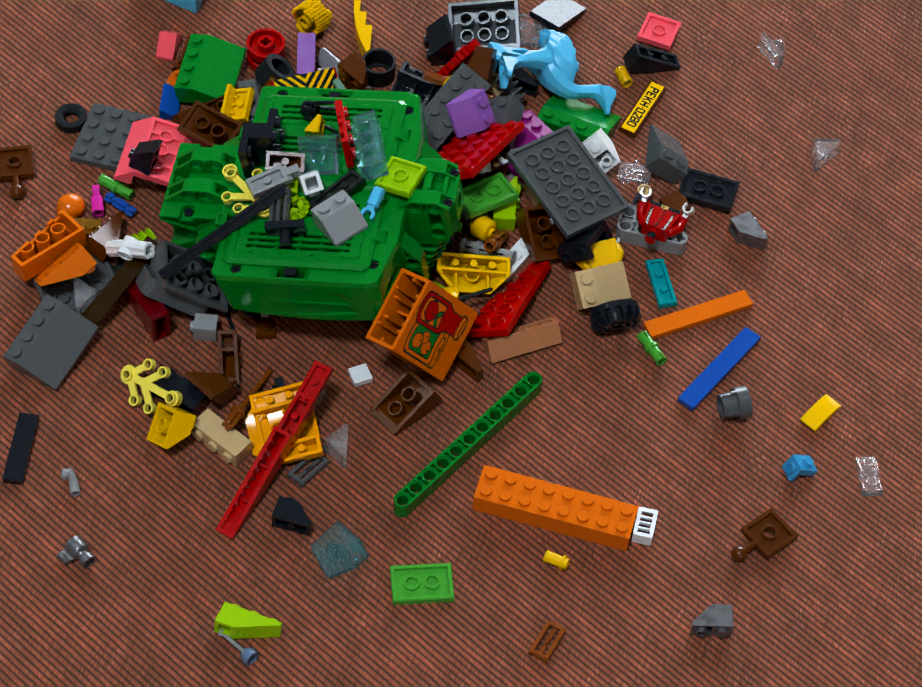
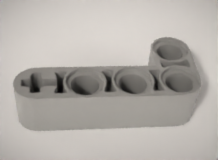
M629 204V210L619 215L615 237L616 239L619 237L620 242L674 255H682L686 251L688 236L685 232L682 231V233L668 238L666 242L656 240L654 244H648L644 240L646 235L641 233L642 227L638 225L636 220L637 207Z

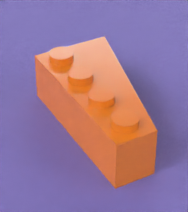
M62 209L58 212V216L55 219L47 222V227L34 234L35 238L30 242L27 241L11 255L14 272L26 282L43 272L76 242L83 247L86 246L87 241L84 228Z

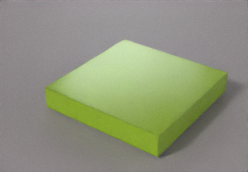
M391 156L374 185L383 188L386 192L410 199L426 174L427 166Z

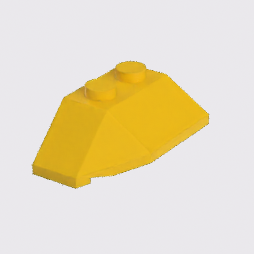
M443 252L442 256L437 259L436 271L448 286L456 287L459 293L471 294L492 287L493 291L482 294L490 295L511 275L510 257Z

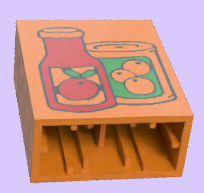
M402 268L365 338L413 368L443 382L478 312L431 280Z

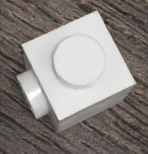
M318 170L298 176L303 195L313 197L319 195L320 190L324 189Z

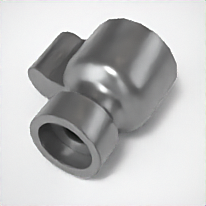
M79 535L68 540L64 549L57 554V557L64 565L79 559L78 562L83 568L90 567L96 560L93 553L88 552L87 543Z

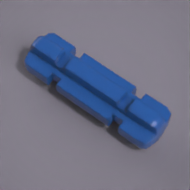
M112 192L105 195L104 200L119 211L125 212V215L131 218L136 215L137 209L132 205L130 206L129 203L120 197L116 198V195Z

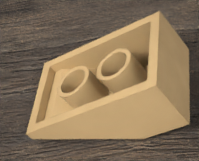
M623 261L569 273L577 310L598 306L612 300L631 298Z

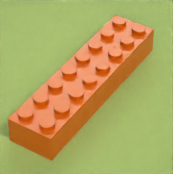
M484 465L473 497L472 510L627 551L639 506Z

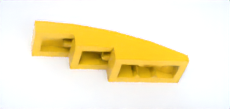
M354 0V31L360 53L363 57L367 51L371 50L372 25H366L367 12L361 11V0Z

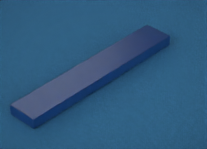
M745 327L686 388L677 401L693 412L760 341L761 336Z

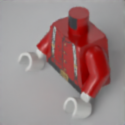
M642 187L640 190L642 199L639 200L636 216L638 225L642 227L641 233L646 235L644 240L648 244H654L656 240L666 242L668 238L682 233L689 220L688 216L695 212V208L692 206L690 211H686L688 203H685L682 207L684 212L682 215L681 211L653 200L647 202V198L651 197L652 192L650 189L649 194L644 195L642 193L644 187Z

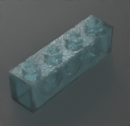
M375 110L352 116L353 125H351V129L355 136L353 138L354 145L358 149L355 151L358 162H360L357 164L360 175L364 174L367 181L389 175L381 125Z

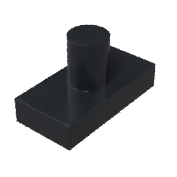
M304 219L265 221L264 224L268 237L280 236L279 246L284 248L291 246V236L307 235V226Z

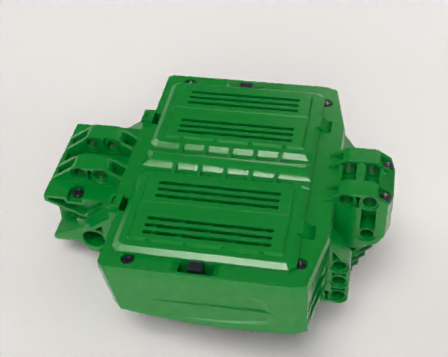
M265 86L261 90L252 123H267L270 108L278 109L279 116L283 120L282 128L286 131V139L282 141L283 152L306 153L305 169L302 174L318 170L324 187L323 190H320V194L353 169L366 180L362 187L350 195L361 212L367 206L366 202L375 186L374 183L391 156L427 166V172L410 199L386 192L378 210L375 211V220L371 222L369 219L371 213H367L364 219L368 224V228L338 247H335L314 225L312 213L309 209L308 214L302 218L307 226V235L291 236L290 247L284 248L279 246L280 236L268 237L264 224L265 221H269V217L261 218L256 214L198 257L214 264L211 272L228 304L233 309L305 319L375 320L402 268L429 280L431 279L433 267L437 264V259L442 256L443 251L446 249V244L449 243L460 221L464 196L458 165L443 159L440 154L428 145V133L422 100L417 94L399 91ZM342 99L343 107L347 106L349 118H346V120H350L352 130L348 134L352 133L354 145H351V147H355L357 158L353 159L355 167L347 168L336 111L320 110L319 114L325 120L326 125L338 131L337 134L324 128L322 139L308 138L304 130L311 121H305V116L301 115L300 109L303 101H336ZM333 104V105H321V106H332V107H335V104ZM241 127L238 136L225 142L223 145L213 144V147H201V144L180 143L159 214L161 221L170 223L173 226L172 243L189 249L234 217L235 214L232 210L234 204L250 205L253 203L252 201H233V203L226 205L221 199V195L225 191L244 193L234 182L227 181L222 173L224 166L234 164L239 171V177L244 182L248 179L244 177L238 156L243 127ZM257 163V168L265 172V163ZM298 180V193H297V194H298L300 197L304 196V197L306 198V200L310 202V201H312L314 198H316V197L318 196V195H316V196H313V197H309V195H306V196L303 195V192H302V189H301V186H300V183H299V180Z

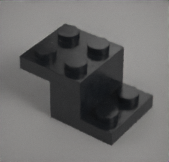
M270 108L267 123H244L238 156L245 178L252 177V171L257 169V163H266V151L283 152L282 141L286 139V131L282 128L283 120L276 108Z

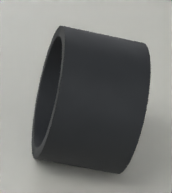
M382 48L371 49L363 55L362 59L366 62L368 85L375 88L389 86L395 79V56L390 51ZM374 67H382L386 69V71L376 72L371 69Z
M272 53L256 68L255 77L263 87L271 76L278 80L295 76V72L285 58Z

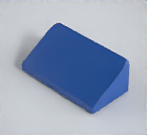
M164 83L159 115L162 119H172V116L179 113L181 102H178L174 87Z

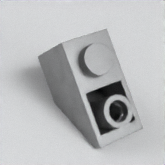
M750 211L730 218L728 230L737 243L759 250L766 248L768 241L767 233L761 229L758 220L753 217Z
M711 604L692 621L690 635H696L697 637L717 636L719 638L731 636L733 630L732 605Z

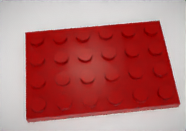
M514 120L505 124L494 123L477 133L461 138L454 136L451 139L452 141L444 145L438 154L443 159L458 165L460 179L473 178L525 128L523 121L515 122Z

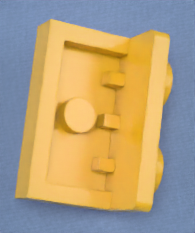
M227 84L220 112L241 123L248 122L255 91L252 87L235 89L231 84Z

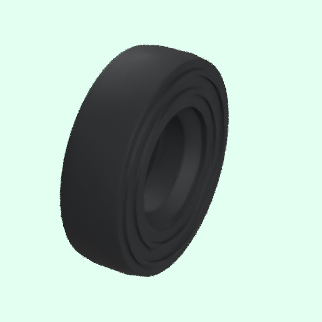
M64 104L55 112V124L59 130L65 133L80 132L87 121V112L79 104ZM70 114L78 116V120L75 122H66L64 118Z

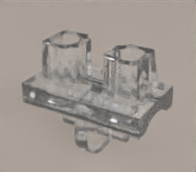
M636 159L635 163L620 161L617 178L620 179L621 183L627 184L630 181H634L639 186L650 183L652 171L645 168L644 165H639V160Z

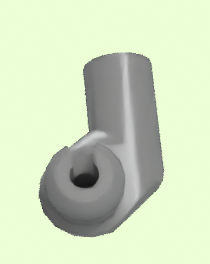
M69 467L68 469H62L61 478L68 479L70 495L73 497L79 496L80 487L74 470Z

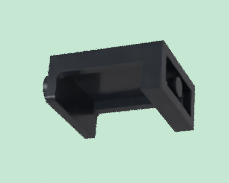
M603 221L569 239L565 238L556 248V251L564 265L591 260L594 258L591 246L595 242L611 239L613 235L607 222Z

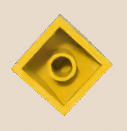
M158 402L146 439L164 449H169L191 434L195 426L196 415L179 407Z

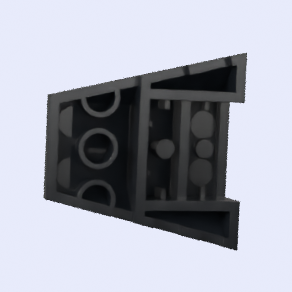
M405 60L391 91L411 92L419 95L424 108L442 87L423 80V71L418 68L415 70Z

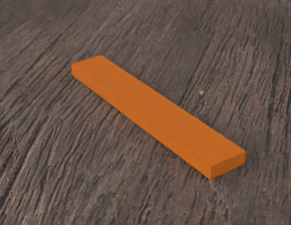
M742 290L643 322V327L654 340L752 308L753 302L747 292Z

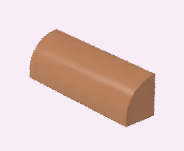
M553 317L513 328L510 334L505 337L481 338L485 353L491 363L562 343L559 322Z

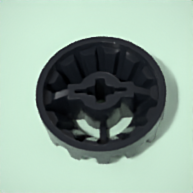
M633 299L608 301L594 307L588 313L592 330L601 335L606 333L608 335L613 333L620 334L621 331H629L630 328H635L641 319L639 304Z

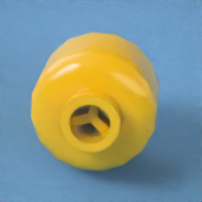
M485 215L474 217L469 224L471 235L482 242H487L490 236L497 234L496 222Z

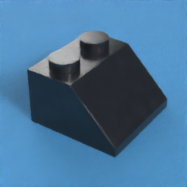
M444 14L426 28V35L423 36V45L427 46L426 58L430 59L431 66L446 65L453 56L454 40L448 14Z

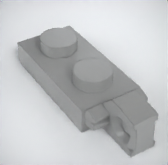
M297 163L289 167L278 165L246 179L245 182L255 199L266 194L280 183L284 186L294 181V178L301 175Z

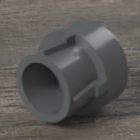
M746 386L733 387L730 389V392L716 396L717 410L721 419L735 417L736 420H742L752 417V400Z

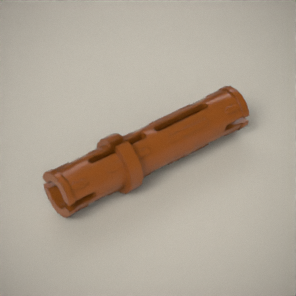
M502 229L497 234L490 236L487 242L484 243L485 251L493 252V250L499 249L502 243L509 238V232Z

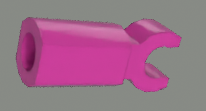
M92 185L93 217L104 216L103 197L100 195L99 185Z

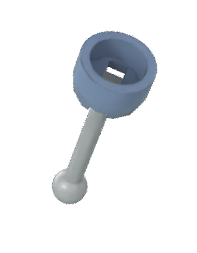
M220 629L218 635L226 638L241 651L240 658L247 666L252 665L258 659L259 653L251 647L242 648L230 636L221 633L224 630Z

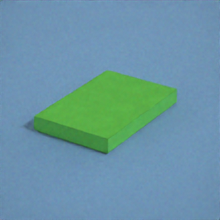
M501 172L462 187L464 196L462 209L470 219L519 199V194Z
M451 563L390 566L393 605L454 602Z

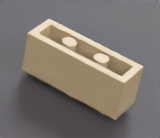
M205 410L195 420L192 435L196 440L204 442L212 452H217L221 455L225 462L237 467L252 453V441L235 428L229 431L225 430V427L222 426L224 420L211 410Z

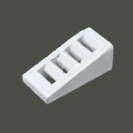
M639 506L631 542L651 546L658 510ZM642 513H643V514H648V515H652L653 517H649V516H645V515H641V514H642ZM640 519L649 520V521H652V523L646 522V521H641ZM639 524H640V525L649 526V527H651V528L642 527V526H639ZM638 530L645 531V532H650V533L647 534V533H643V532H638Z

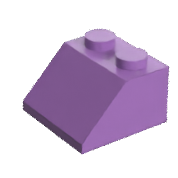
M469 89L445 105L457 138L483 131L496 122L485 89Z

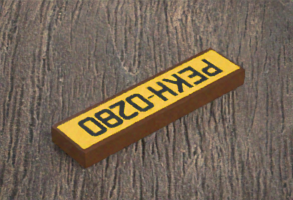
M650 80L620 125L619 132L635 138L666 92V87Z

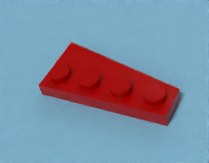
M342 99L334 101L346 166L347 168L355 167L353 159H356L357 156L355 147H351V145H354L352 133L348 134L349 131H352L350 120H346V118H349L347 106L343 107Z

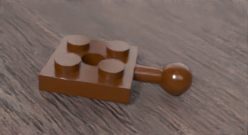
M32 146L0 148V181L12 180L13 186L10 189V195L14 199H21L25 194V190L20 185V179L35 178ZM13 161L19 162L17 165L10 164Z
M770 508L741 528V533L750 542L743 547H734L731 551V557L736 562H742L746 559L747 553L756 548L767 560L796 541L798 535L773 508ZM772 531L774 536L768 537L764 532Z

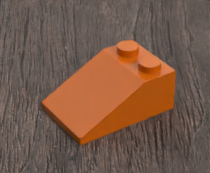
M76 242L34 280L38 285L45 286L80 277L85 273L89 275L95 270L97 262L81 244Z

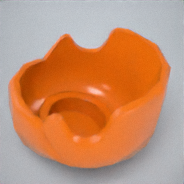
M68 193L59 198L56 213L58 215V212L63 209L71 217L83 216L86 204L78 194Z

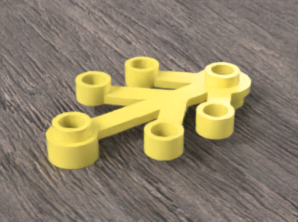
M228 164L223 167L222 173L227 181L234 182L244 192H223L221 199L224 204L229 205L233 201L254 202L260 198H253L246 183L239 177L236 165ZM259 168L254 169L252 177L257 175L258 172H263V170ZM236 203L233 205L232 210L236 215L249 205ZM270 205L266 207V210L263 209L257 215L261 218L269 217Z
M149 358L145 359L143 364L137 367L126 365L121 370V380L123 383L128 384L131 394L129 404L131 406H140L142 404V397L138 394L136 386L137 383L141 386L145 401L143 406L144 413L154 414L157 407L153 402L151 392L164 398L168 405L179 406L183 401L181 392L167 391L153 383L162 378H168L171 374L169 367L161 366L157 372L145 378L139 376V374L147 370L152 371L156 368V361Z

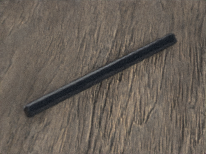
M282 183L275 186L158 271L160 277L164 280L286 194V187Z

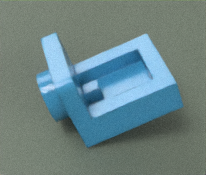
M793 454L782 465L789 481H794L799 475L814 476L818 472L814 461L808 455Z

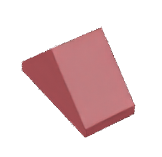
M167 30L160 31L156 58L173 61L182 38V33Z

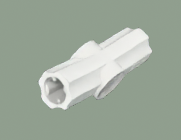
M128 235L123 240L107 241L105 244L108 256L121 257L128 261H132L133 258L148 260L155 255V245L153 243L138 241L136 238Z

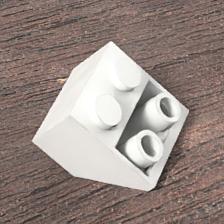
M602 128L582 142L604 173L620 162L613 142Z

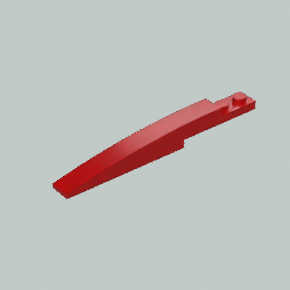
M316 360L314 361L277 427L274 426L215 529L217 532L231 539L235 538L278 472L316 408L314 404L333 373L331 367Z

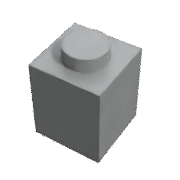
M195 313L194 320L190 322V332H193V340L217 341L218 315Z

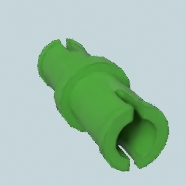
M105 174L100 175L97 184L111 190L113 194L126 198L128 201L133 198L135 190L128 188L121 181H115Z
M647 331L640 332L637 339L644 346L646 354L653 358L657 366L663 365L667 361V357L659 349V344L653 341Z

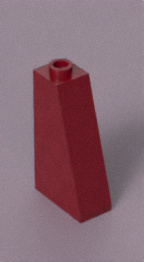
M135 282L127 291L125 297L152 341L156 342L170 336L169 311L161 302L141 293Z

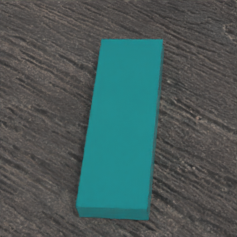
M664 259L646 260L645 267L658 309L676 307L678 302Z

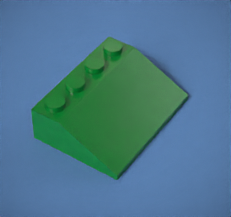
M191 34L174 86L178 102L195 103L197 100L205 103L223 96L227 84H231L236 88L246 55V48L211 35Z
M554 94L543 105L537 116L553 132L569 125L581 142L600 128L611 139L621 120V116L613 113L605 115L602 109L575 99H566L557 94Z

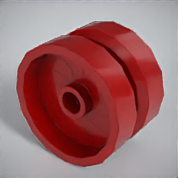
M262 28L253 31L248 36L246 56L247 63L252 70L255 71L262 61L272 53L286 59L285 39L280 32L274 29Z

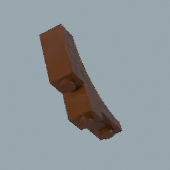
M476 46L467 66L491 85L497 49Z

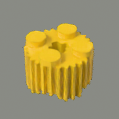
M305 0L291 12L292 16L296 18L297 24L295 25L299 32L316 33V36L330 26V19L333 17L332 12L321 4V0Z

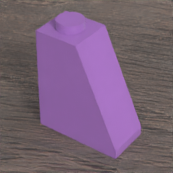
M298 33L297 75L315 72L316 33Z

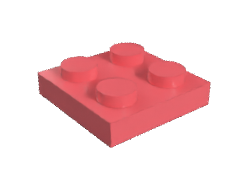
M648 12L638 33L637 41L670 51L681 27V22Z

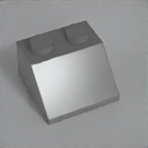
M344 190L339 191L310 209L314 225L335 247L340 246L368 228V224L356 203Z

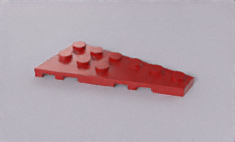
M540 261L529 264L518 275L519 279L514 283L510 282L506 286L507 290L505 292H499L480 309L481 314L476 317L466 338L508 336L550 270V262Z

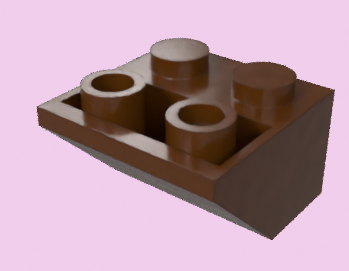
M353 52L338 63L339 79L346 89L368 90L366 62Z

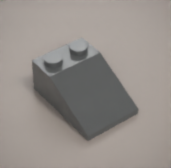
M514 95L488 98L496 120L495 123L505 124L513 120L515 122L521 121L525 106ZM516 137L498 154L508 153L512 150Z
M651 124L645 168L673 184L687 175L688 159L677 139Z

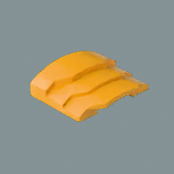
M302 382L249 395L251 410L247 414L245 422L249 439L252 441L254 457L258 456L274 426L277 427ZM313 411L283 463L288 464L303 459L306 461L324 456L315 411Z

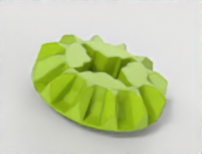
M296 194L295 197H291L290 205H297V208H290L289 220L302 219L308 214L310 209L309 201L304 196L300 197Z

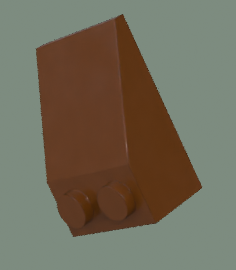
M196 100L177 128V131L195 144H201V147H213V144L223 145L225 142L238 136L243 124Z
M543 206L523 207L517 211L515 217L518 231L533 262L560 259L556 248L565 238Z
M408 368L369 411L394 435H397L429 413L442 398L413 370Z

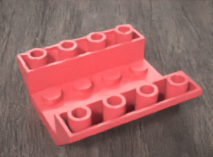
M154 116L132 123L113 179L131 185L135 176L168 187L180 143L194 142L177 131L179 124ZM158 139L162 141L157 164L149 176L128 166L130 161L128 155L132 148L137 147L139 142Z

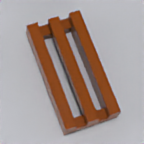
M548 620L530 648L528 655H534L536 659H542L543 663L547 664L566 633V629ZM552 627L553 629L539 652L536 651L548 629ZM557 630L560 631L556 639L552 643L551 647L549 648L548 652L546 653V655H544L543 653L545 652L552 638L556 634Z

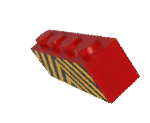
M335 67L274 80L264 86L333 89V80L338 79Z

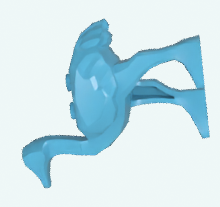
M550 29L540 30V38L538 40L540 50L511 48L499 43L489 42L487 48L497 49L493 73H495L499 62L501 89L507 88L510 77H512L515 69L527 67L537 77L540 84L549 91L566 99H594L602 107L604 114L610 115L612 104L616 99V90L611 86L601 84H574L576 72L579 70V62L576 60V49L573 47L572 40L564 33Z

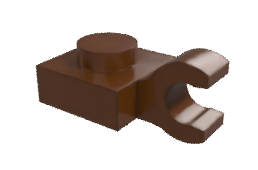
M261 313V319H256V340L275 339V319H269V314Z

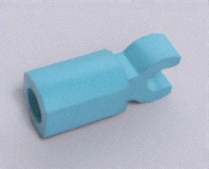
M374 186L366 202L367 206L361 210L363 217L367 213H371L369 218L371 222L375 220V211L378 210L386 193L383 188Z

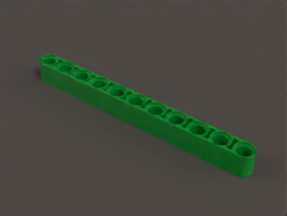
M537 372L527 373L394 496L393 511L395 515L406 517L535 399L541 392L542 376Z

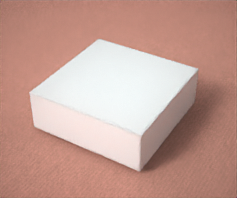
M366 363L348 368V374L354 387L373 382V377Z

